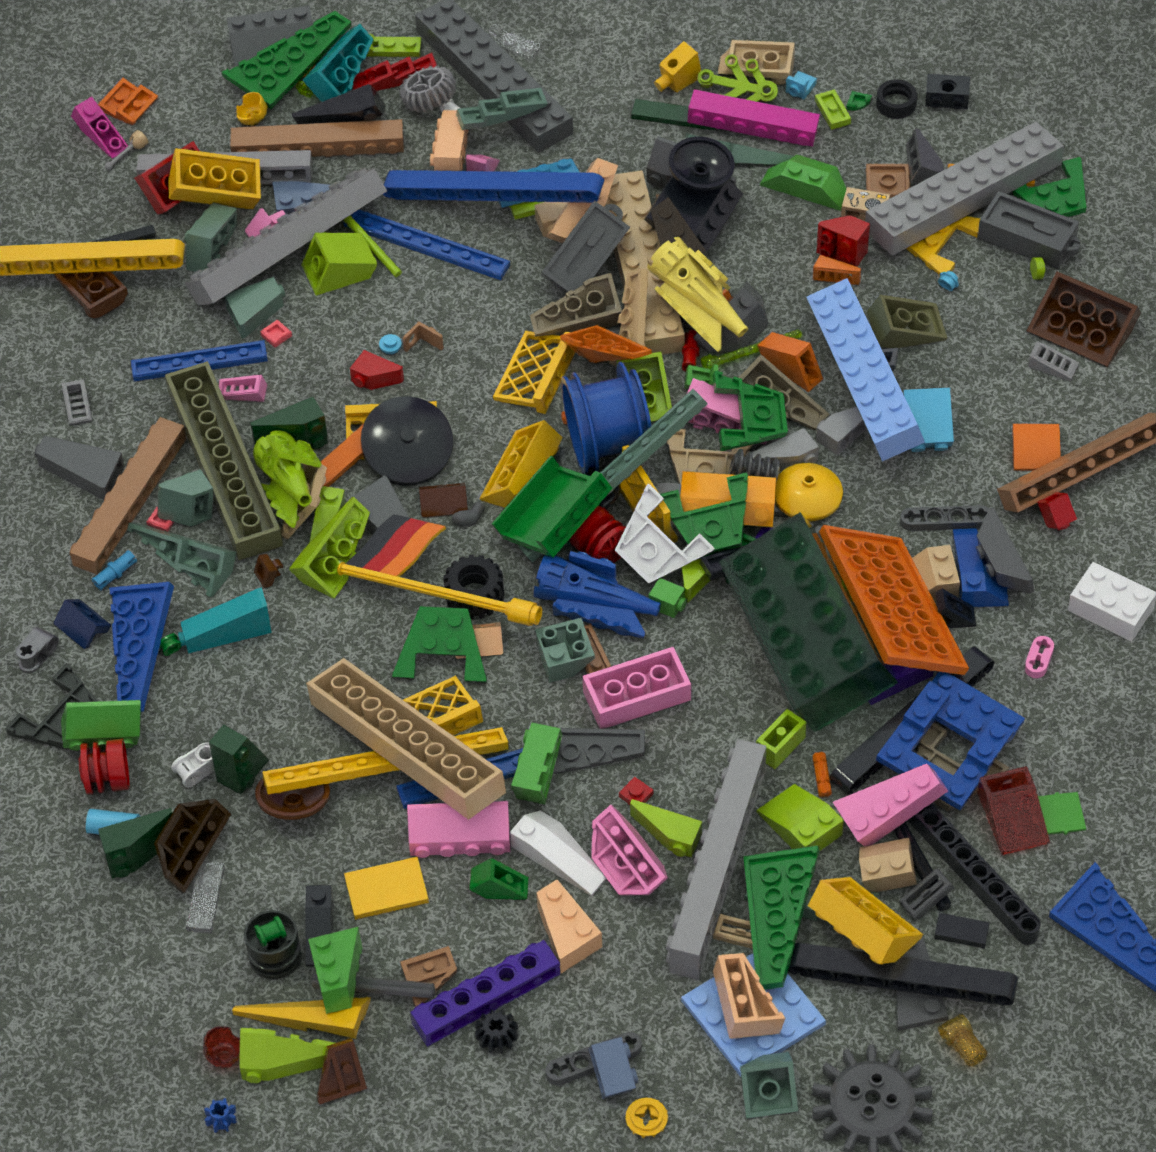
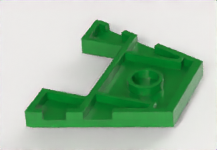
M1081 157L1062 161L1061 167L1067 176L1066 179L1028 188L1025 184L1013 190V195L1018 199L1020 198L1066 217L1086 213Z
M714 371L712 376L714 393L738 395L741 430L720 429L718 433L720 451L786 437L788 428L784 394L782 392L758 384L752 386L742 382L741 378L734 376L732 379L723 376V372Z
M747 472L726 477L731 501L684 512L678 490L660 494L670 510L671 520L687 545L700 533L715 548L709 554L742 546L749 480Z
M420 606L392 677L415 679L417 654L466 656L464 681L487 683L469 610L464 608Z

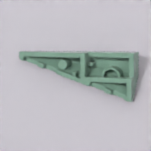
M686 133V138L697 137ZM717 140L730 150L735 163L777 165L793 157L792 155Z
M135 522L128 524L127 530L129 532L135 531L142 537V543L145 545L151 544L157 549L156 554L179 573L185 572L192 578L191 583L195 586L200 584L207 590L206 595L209 597L215 595L233 572L236 551Z

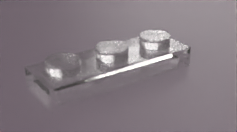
M203 861L196 873L186 923L187 932L212 934L225 870L224 863Z

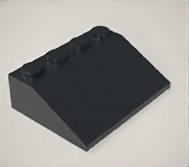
M672 175L651 209L669 197L704 249L708 251L744 193L731 181L714 190H694L679 183ZM649 210L644 220L655 229L651 211Z

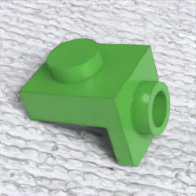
M713 364L711 369L688 365L684 389H689L693 378L713 386L712 376L714 371H718V365Z

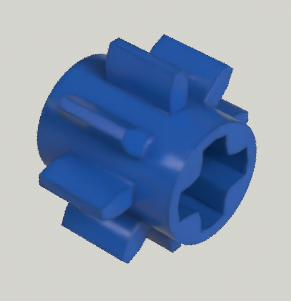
M226 1098L223 1101H215L213 1099L210 1108H204L205 1115L207 1116L205 1118L206 1126L213 1124L215 1133L223 1129L228 1132L230 1124L237 1122L234 1115L236 1113L235 1105L228 1106Z

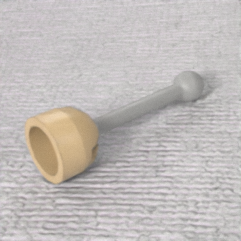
M136 130L130 137V145L111 162H106L105 169L112 170L113 165L132 148L141 149L149 143L147 137L141 131Z

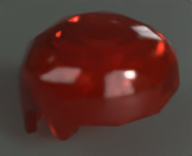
M216 1026L208 1030L203 1039V1053L206 1060L217 1068H228L236 1064L240 1059V1037H236L229 1027Z

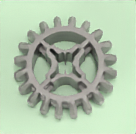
M438 65L434 68L432 66L426 69L422 68L420 71H415L413 75H409V78L404 79L403 84L400 85L399 92L406 108L419 113L422 110L424 112L430 109L433 110L436 107H440L443 103H447V100L453 98V94L456 93L455 89L457 86L450 70Z

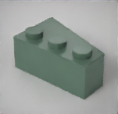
M212 203L207 210H204L203 215L195 221L191 229L186 231L184 242L186 243V270L195 272L201 269L202 271L208 268L207 264L216 258L220 259L221 255L218 252L221 246L228 244L237 226V208Z

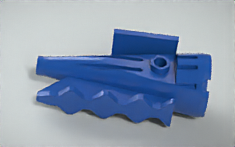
M570 551V561L557 555L554 558L546 555L543 557L536 577L539 587L534 586L533 596L538 599L556 601L552 605L554 616L563 615L571 620L581 618L583 622L590 623L598 629H610L619 635H630L644 639L645 631L635 613L658 616L661 603L618 584L616 564L605 558L596 559L590 557L585 552L576 553Z

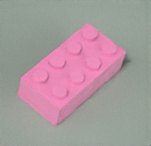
M674 647L582 676L583 693L600 729L691 701V683Z

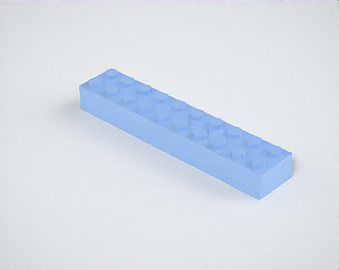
M848 278L807 296L813 314L882 462L925 443L919 426Z

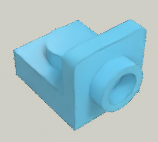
M798 71L794 77H787L786 92L793 97L805 99L816 85L817 78Z

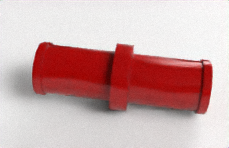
M693 330L685 333V345L682 347L681 352L683 356L682 370L685 372L688 365L696 366V360L700 353L698 342L693 338L697 332Z

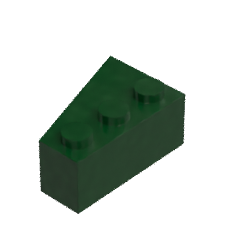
M224 724L209 741L217 782L240 795L246 788L249 789L253 785L256 775L269 761L246 736Z

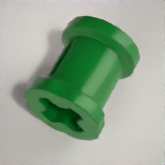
M278 916L274 917L273 921L262 926H254V931L262 947L267 946V942L276 938L287 937L285 928Z

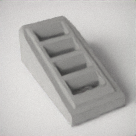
M1038 341L1030 354L1028 364L1029 368L1068 381L1072 380L1079 366V362ZM1065 365L1069 366L1067 371L1063 370Z
M84 379L61 383L69 425L91 422L92 417ZM82 393L81 395L68 396V394ZM83 399L82 402L70 404V401ZM85 407V409L71 411V408ZM86 413L84 417L73 418L72 416Z

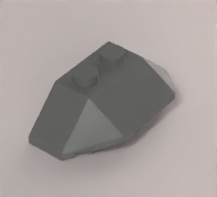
M748 281L744 282L727 300L748 327L747 332L742 337H738L722 325V348L719 352L697 332L693 338L708 354L743 352L769 324L763 298Z
M994 507L990 508L977 534L978 546H975L979 558L985 559L987 573L990 578L994 577L998 585L1014 592H1034L1033 579Z

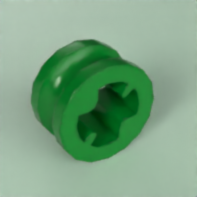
M172 633L161 639L159 648L163 649L162 652L165 656H170L181 649V642L178 640V636Z

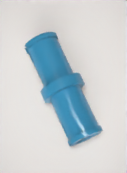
M127 550L114 562L110 561L106 565L107 568L91 580L101 591L115 578L119 579L122 577V573L136 563L137 559L134 558L135 556L131 551Z

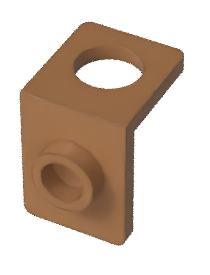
M419 321L403 336L405 352L420 338L440 350L444 348L443 336L434 328L428 327ZM415 333L413 340L409 343L410 337Z

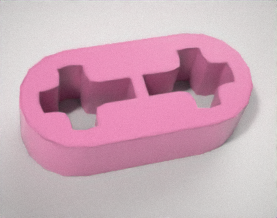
M1039 636L1032 642L1025 663V672L1028 676L1041 678L1045 675L1054 650V643L1051 638ZM1042 645H1045L1046 648L1044 649L1043 654L1039 653V648ZM1036 660L1040 661L1039 667L1037 669H1033Z

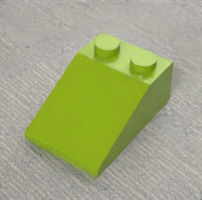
M655 352L636 359L616 360V369L618 362L621 361L624 363L628 374L630 370H636L644 390L651 422L658 421L672 408L662 352Z
M793 784L756 810L791 849L819 846V851H821L843 835L844 820L828 803L796 784Z

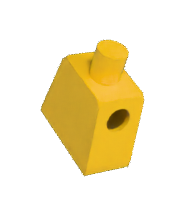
M683 41L660 63L661 77L654 81V84L661 92L669 86L677 93L697 81V76L701 71L698 52Z

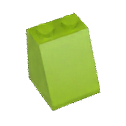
M314 233L301 265L317 296L370 279L377 267V261L362 233Z

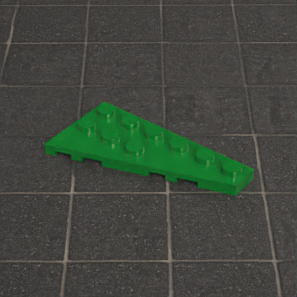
M333 11L313 22V25L305 30L300 29L288 39L283 38L257 52L255 57L247 61L244 59L238 63V66L222 71V77L247 94L258 92L265 100L267 107L272 109L352 26L351 21L338 12Z
M819 846L743 856L755 972L760 978L759 982L764 990L784 987L819 855Z

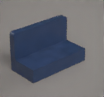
M65 599L54 620V625L83 649L89 648L95 634L107 633L111 627L110 623L80 599Z

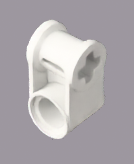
M209 743L200 744L187 754L178 757L172 763V771L179 774L183 779L182 783L185 787L190 788L200 782L201 779L215 772Z

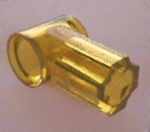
M960 1013L938 1026L941 1038L947 1040L945 1043L948 1046L955 1048L968 1067L979 1064L987 1057L988 1052L973 1034L972 1026L963 1014Z

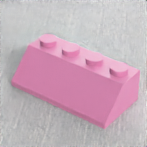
M508 801L493 802L469 820L446 803L407 805L410 856L426 858L429 855L451 857L454 854L476 856L479 853L502 855L505 852H510Z

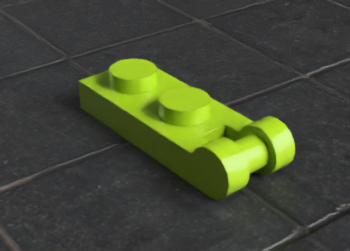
M370 34L374 40L366 57H420L421 37H375Z

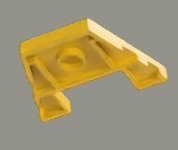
M965 216L906 249L915 257H919L924 261L925 265L930 270L933 269L940 277L941 272H952L955 268V263L937 254L956 229L977 238L981 218Z

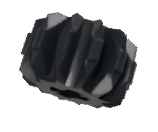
M492 1008L489 1016L482 1013L480 1016L481 1021H476L475 1039L479 1041L480 1047L482 1049L488 1047L490 1053L495 1048H498L501 1054L504 1050L503 1046L511 1049L513 1046L512 1041H517L518 1023L514 1021L512 1013L505 1015L503 1009L499 1013H495Z

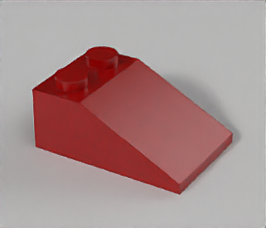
M194 141L181 148L200 151ZM174 153L134 178L158 215L181 202L180 200L169 199V175Z

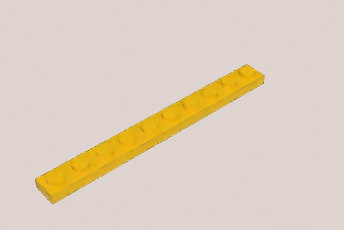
M502 727L454 736L479 755L509 750L508 740ZM371 751L263 771L262 776L267 793L274 794L343 780H352L364 776L378 775L380 773L400 771V769L377 752Z

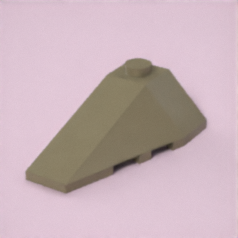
M608 273L586 280L579 288L574 291H568L565 293L566 296L556 302L552 301L530 315L535 337L574 332L595 325L604 329L620 325L617 322L622 310L612 274Z
M761 354L739 377L742 379V382L755 386V384L782 392L784 394L786 418L810 429L816 430L817 425L829 416L827 411Z

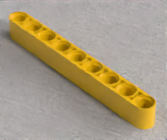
M178 239L0 246V276L176 269L183 265L185 244Z

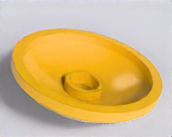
M814 463L794 464L784 469L778 475L775 488V503L789 517L801 521H818L832 515L842 502L843 487L835 473L822 465Z

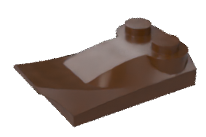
M110 271L54 274L58 282L84 308L86 315L91 318L101 317L120 306L128 295L127 287Z

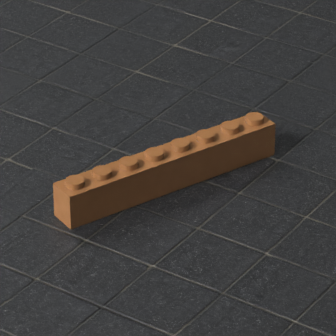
M402 119L235 127L231 128L230 147L231 152L311 150L312 157L352 156L355 154L373 155L376 153L395 154L397 152H404Z
M1148 413L998 488L997 490L1004 509L1020 512L1047 496L1060 492L1155 444L1156 413Z
M160 417L156 424L151 426L148 436L139 444L138 451L133 458L129 459L126 469L122 475L120 474L117 477L112 490L105 495L103 504L95 510L93 519L88 526L86 525L83 528L77 543L71 546L70 556L73 566L98 575L127 531L128 524L133 522L186 441L184 425Z

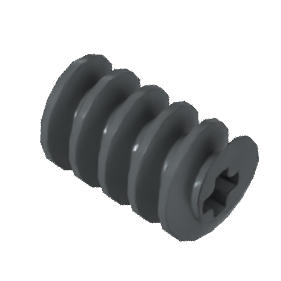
M739 449L733 455L728 474H732L734 471H736V475L747 472L748 476L776 477L777 481L780 464L778 459H774L771 463L768 456L762 461L760 454H757L753 459L751 451H748L744 456L743 449Z

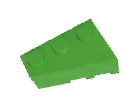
M355 927L308 939L326 1014L352 1008L356 987V974L359 971V958L363 949L359 928Z

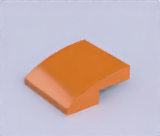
M122 78L98 105L105 114L127 124L134 125L157 100L158 95L143 85L136 87Z
M1013 424L1014 471H1034L1060 458L1059 424Z

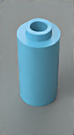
M89 809L86 818V832L99 835V828L140 817V814Z

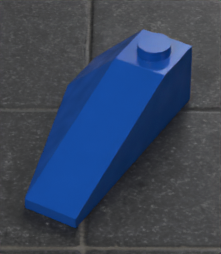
M953 529L956 568L960 580V599L971 604L973 607L1008 606L1007 588L998 585L994 577L990 578L985 568V564H987L985 559H980L975 548V546H978L977 529Z

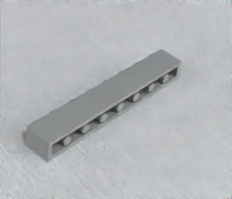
M311 150L216 152V154L260 159V184H273L272 182L284 181L311 183L312 181ZM139 154L136 169L137 176L171 154Z

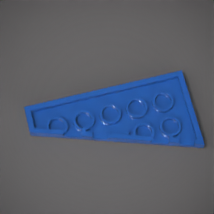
M1095 862L1049 913V917L1156 992V939L1154 940L1149 934L1146 925L1127 901L1119 896L1112 882L1104 877L1100 872V867Z

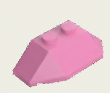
M612 805L607 807L592 821L591 858L619 895H650L668 879L661 861L638 831Z

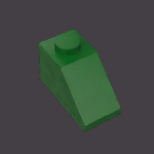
M490 858L471 868L470 891L486 899L526 900L529 877Z

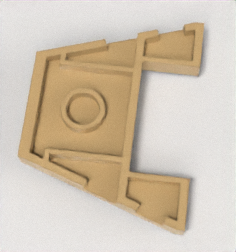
M686 429L677 431L666 442L678 484L682 483V471L728 474L733 455L739 449H743L745 456L752 447V445L732 449L731 452L685 449Z

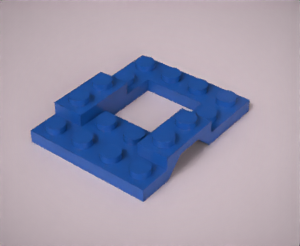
M939 671L932 682H928L904 714L903 721L877 754L876 761L898 774L928 764L937 773L948 790L939 798L961 811L987 775L1002 748L1013 739L1023 725L1025 718L953 675ZM935 720L974 743L967 753L966 759L954 775L913 752Z

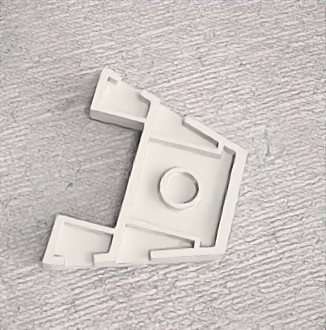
M650 484L645 487L635 511L615 548V551L649 584L715 550L699 533L681 551L647 517L664 500Z

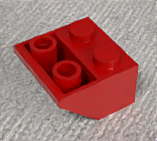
M851 215L820 221L817 234V253L858 267L868 253L870 223Z

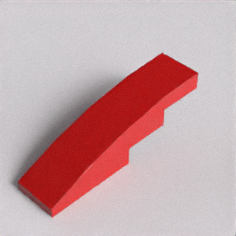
M432 53L415 61H412L409 56L392 65L386 60L358 73L353 80V89L367 84H371L375 91L397 87L403 84V80L408 79L409 75H413L415 71L429 68V66L434 68L438 65Z

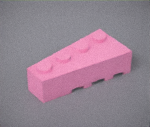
M693 378L687 393L694 389L708 404L688 423L694 424L693 428L701 430L703 426L716 430V433H719L721 428L741 430L738 396L735 394L714 393V386Z
M924 764L836 800L833 804L857 841L863 846H869L882 839L944 795L948 790L937 773L928 764Z

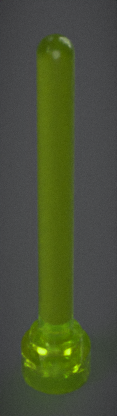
M797 329L782 335L798 339L802 336V332ZM760 342L720 356H712L711 354L701 357V365L703 368L711 369L713 364H716L719 368L721 364L760 352L757 346Z

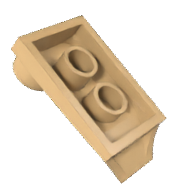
M732 40L730 48L721 56L718 74L734 75L725 63V58L733 54L737 57L738 65L745 76L754 77L752 73L747 71L745 64L749 59H755L764 78H771L775 84H785L787 77H792L795 43ZM730 59L728 64L732 65L736 60ZM752 63L748 68L754 69L756 64Z

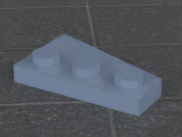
M299 181L272 182L277 212L283 210L285 214L295 212L294 208L304 202L307 204L313 201L311 197L317 193H324L330 190L328 188L330 185Z

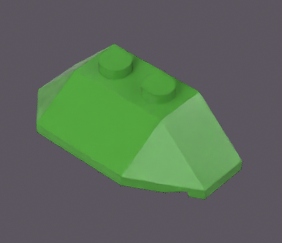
M795 155L769 168L760 183V186L839 211L842 210V203L847 189L836 166L801 155Z

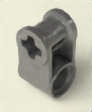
M39 627L33 628L24 641L16 648V655L20 659V669L25 673L37 671L46 659L55 652L59 644V638Z

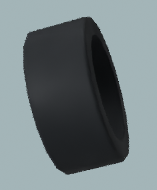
M895 79L884 82L878 88L876 106L882 115L892 119H903L915 111L917 91L911 83ZM890 94H902L909 101L903 104H892L884 98Z

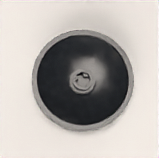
M402 396L384 401L370 412L362 428L361 450L367 465L380 478L385 475L392 484L411 486L433 479L446 467L452 453L453 434L447 418L435 405L421 398Z

